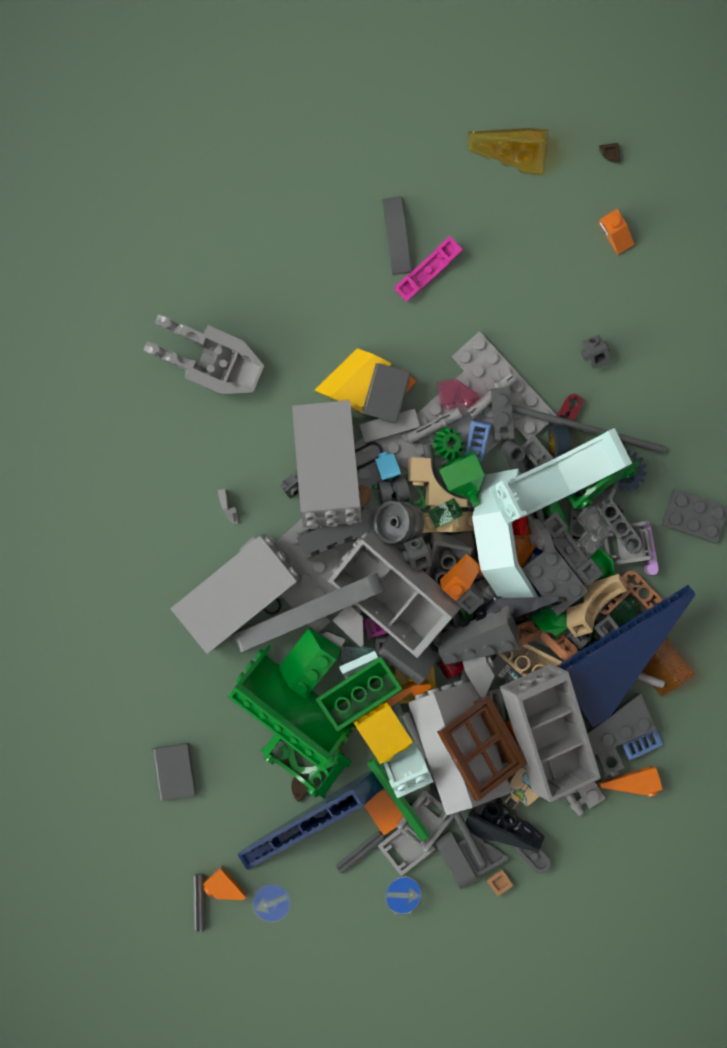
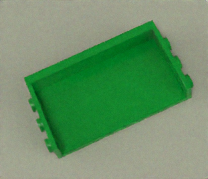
M268 645L265 650L260 649L255 655V662L251 660L246 666V674L242 672L235 680L238 684L228 695V698L317 768L321 769L330 757L335 758L341 750L338 746L345 744L350 737L347 733H352L356 726L352 722L337 732L316 701V698L319 697L311 691L305 699L290 689L278 668L279 665L266 655L272 648Z

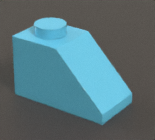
M387 451L378 454L375 462L381 481L401 475L394 453L389 454Z

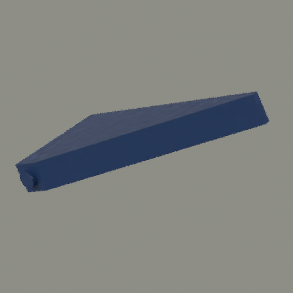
M689 585L556 666L569 672L578 705L593 728L610 718L696 594Z
M370 770L241 850L237 855L248 870L363 807L383 786Z

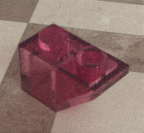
M457 379L436 383L440 407L445 406V409L454 408L458 403H464V406L475 404V400L479 399V395Z

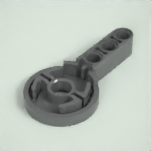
M618 481L597 495L589 507L578 510L599 512L627 552L638 554L643 548V543L614 502L619 486ZM582 489L579 494L578 491L574 494L580 499L586 493V490ZM565 497V499L567 500V502H568L571 506H573V504L569 501V499H568L567 497ZM610 508L616 510V515L613 518L606 517V511ZM620 524H625L628 527L627 531L623 534L617 532V527ZM631 540L639 542V546L634 550L628 548V543Z

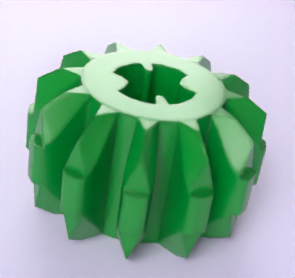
M444 428L442 431H437V437L432 439L436 444L431 447L437 449L435 455L441 454V460L448 459L449 461L454 460V457H460V452L465 449L461 446L465 442L460 440L462 433L456 434V429L454 428L450 430L449 428Z

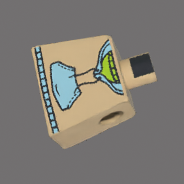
M525 766L510 777L508 782L512 792L505 800L509 807L514 809L520 801L529 806L539 797L532 790Z

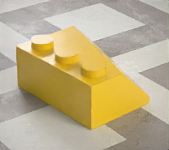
M357 348L314 391L334 401L350 400L351 410L366 416L362 414L375 363L391 366V363Z

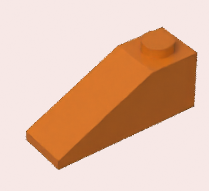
M653 765L598 782L601 788L647 795L648 797L659 794L658 791L663 790L657 769Z

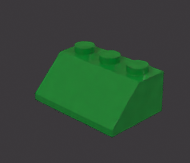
M309 626L278 668L289 688L306 699L337 660L341 648Z

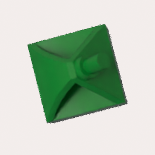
M470 451L458 458H454V460L439 465V471L448 491L467 497L473 507L479 506L478 492L484 478V469L476 451Z

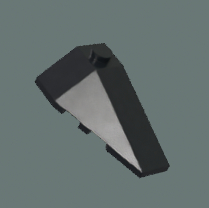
M496 798L471 808L465 820L470 832L478 837L537 853L545 838L529 822L521 820L516 815L517 812L515 810L508 809L503 804L501 798Z

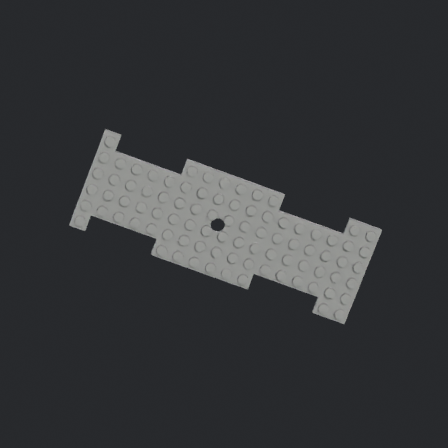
M480 331L451 356L463 372L417 413L421 427L438 418V415H444L457 407L463 418L448 425L449 430L456 429V434L462 433L460 440L465 442L461 446L465 449L460 454L464 455L473 419L466 410L493 388V384H498L510 372L518 381L510 387L512 404L557 416ZM492 404L476 417L477 420L491 423L484 456L499 443L495 442ZM512 412L513 428H516L527 441L549 423ZM477 426L474 427V429H476V430H480V431H485V430H486V428H481V427H477ZM500 427V432L508 431L507 427ZM416 429L371 442L380 444L383 452L394 453L400 473L404 475L408 473V458H424L423 445L436 444L432 440L433 437H437L436 432L411 445L406 434ZM473 434L472 436L475 438L484 439V436ZM363 437L354 445L355 450L368 444L364 443ZM471 442V445L482 447L480 443ZM370 445L356 452V467L376 458L380 454L379 447ZM433 449L438 484L447 493L463 499L461 495L448 491L439 471V465L449 460H441V454L436 456L437 449ZM376 462L357 470L358 483L372 490L364 508H369L373 519L379 507L374 492L378 490L372 489L371 485L381 482ZM412 482L408 484V488L414 502L420 500L416 486L412 485ZM424 482V486H421L424 499H426V483ZM431 506L421 510L422 513H433V510H430ZM442 507L443 512H452L450 507ZM300 519L276 541L277 548L280 551L284 550L289 556V563L292 566L296 565L302 577V579L281 595L284 600L294 609L337 590L329 582V579L333 576L331 572L343 561L341 559L354 547L353 544L357 539L312 558L305 559L296 537L301 536L300 532L307 529L313 531L318 529V527L314 529L303 528V522ZM422 533L420 537L423 538L427 533ZM252 537V538H251L245 545H243L239 550L242 551V550H243L245 547H247L251 542H253V541L255 540V538ZM393 544L401 552L405 551L404 544ZM325 616L307 625L319 633L331 621Z

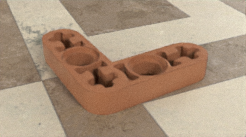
M627 571L621 575L627 585V591L623 592L620 598H612V601L606 605L607 610H600L598 614L610 613L629 593L646 610L654 606L651 602L648 605L646 604L653 596L655 599L652 601L655 604L663 601V599L638 573ZM627 575L634 576L633 581L635 582V584H639V582L641 583V585L638 586L635 589V591L633 590V588L636 586L633 583L628 584L626 582L628 580ZM641 588L648 590L649 594L646 599H642L639 596Z
M532 619L517 626L520 632V647L540 638L565 661L577 653L575 645L564 635L557 638L558 641L553 640L551 637H554V635L549 632H542L539 627L537 628Z

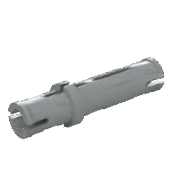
M509 372L498 384H493V388L511 387L518 381ZM491 390L466 410L473 419H476L479 414L492 404Z
M456 407L444 415H438V418L407 433L406 436L411 445L442 428H448V425L463 417Z

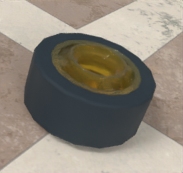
M567 425L551 426L548 434L549 449L552 456L557 458L572 450L571 436Z

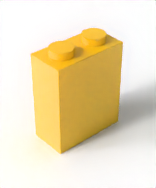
M386 700L353 721L380 764L390 761L395 754L405 751L413 743Z

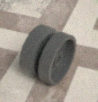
M403 501L384 502L375 513V532L385 543L403 544L404 542L419 538L424 529L423 513L414 503Z

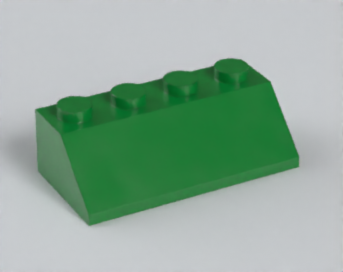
M380 656L316 698V701L338 732L402 690L403 686L389 665Z

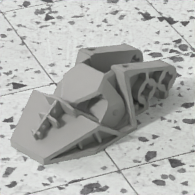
M161 315L157 316L155 325L196 344V346L204 347V352L198 365L195 363V360H189L148 341L143 349L144 352L185 370V379L212 392L232 394L251 393L254 391L264 365L243 340L209 325L201 333L186 325L176 323L170 318Z

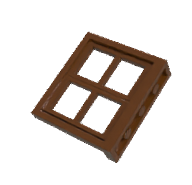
M490 695L475 700L473 706L437 731L475 801L481 800L527 764ZM479 714L492 735L483 743H481L470 723ZM466 725L477 745L475 749L465 756L452 736L454 732ZM495 743L508 764L500 771H497L486 752ZM480 754H482L493 774L491 778L481 785L468 764Z

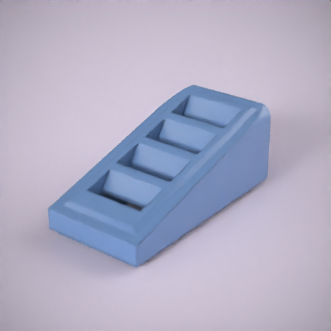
M472 419L465 454L470 449L481 451L480 455L477 454L480 462H483L491 426L490 422ZM477 426L481 428H486V430L480 431L474 429V427ZM473 434L484 436V439L475 438L472 436ZM471 442L480 443L482 447L471 445Z
M657 729L621 744L628 760H632L663 745ZM651 733L653 734L654 739L656 741V743L652 744V741L649 736V734ZM643 737H646L649 746H645ZM636 740H639L642 749H638ZM630 743H632L635 749V752L633 753L629 747Z

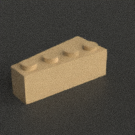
M528 644L521 646L518 650L498 654L522 676L549 664L557 666L562 663V661Z

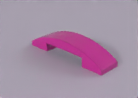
M449 236L417 268L404 277L394 289L406 302L409 301L447 267L463 249Z

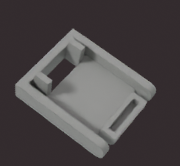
M648 521L630 523L643 543V548L638 554L627 552L617 538L619 554L613 555L611 536H615V533L610 527L602 528L605 550L614 560V565L653 559V555H646V552H652L649 529H642V526L648 525ZM619 525L617 532L620 534L625 533L628 529L627 525ZM631 540L628 543V548L632 550L639 546L637 540Z
M423 791L411 807L429 831L430 837L421 841L404 816L396 827L401 829L405 825L402 832L419 847L425 842L426 844L422 850L426 852L454 816L453 814L446 815L443 805L427 791ZM431 802L443 813L438 818L425 806Z
M405 825L401 829H396L377 845L401 876L437 848L436 844H433L426 852L422 850L426 843L424 842L421 847L415 844L402 832ZM392 847L396 849L404 860L400 864H397L388 852Z

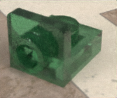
M455 498L427 511L435 528L462 516L460 505L456 502Z
M628 594L608 614L622 626L638 614L641 606L634 596L631 597Z

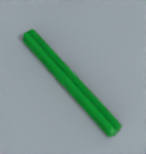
M377 758L368 762L369 768L421 841L430 837L429 831L405 797L397 798L384 767Z

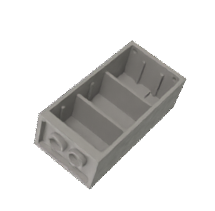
M350 400L292 406L303 528L314 529L325 525L335 527L338 524L352 525L353 523L362 522Z
M375 529L370 533L366 531L353 544L354 547L341 559L343 561L332 570L331 574L333 576L329 579V582L337 589H340L374 573H378L385 591L355 603V605L418 658L460 610L461 606L444 592L441 586L422 569L413 572L410 563L405 562L402 552L393 544L382 541L376 534Z
M266 533L260 535L170 608L206 654L214 650L302 579L296 565L292 566L289 563V556L284 550L280 551L277 548V542L271 535Z
M549 664L500 686L519 749L527 762L525 768L534 793L549 802H554L567 794L577 792L581 787L590 786L591 783L601 778L568 671Z
M465 679L455 682V687L452 684L441 687L442 691L436 688L427 691V696L426 693L415 696L416 700L408 702L446 815L476 807L512 792L508 780H505L481 800L475 801L437 733L438 730L473 706V702L479 698L472 682L466 683ZM480 714L470 721L481 743L492 736ZM466 725L452 734L464 756L477 747ZM493 744L486 752L497 771H500L503 765L496 745ZM482 754L468 763L480 785L493 776Z

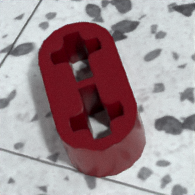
M578 394L569 395L562 404L557 417H563L568 412L567 419L574 421L582 407V398ZM576 398L578 406H574L572 410H569L571 405L569 399L573 400Z

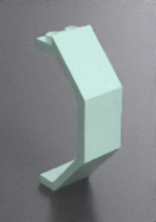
M615 428L530 471L512 479H504L490 487L489 490L505 523L508 524L565 498L627 467L632 462Z
M519 468L486 474L478 497L480 505L475 507L472 515L480 570L497 597L502 596V598L539 597L518 563L512 522L505 523L489 490L490 487L504 479H512L521 475L522 472H519Z
M373 651L340 666V670L345 679L376 660L378 656ZM399 702L391 706V709L413 743L410 744L408 749L398 752L390 761L383 762L390 779V785L397 798L432 783L433 779L401 717L403 711Z

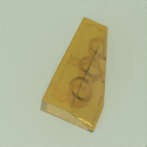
M518 128L469 131V151L488 159L494 158L499 160L503 165L508 166L509 164L523 173L543 175L548 148V130Z

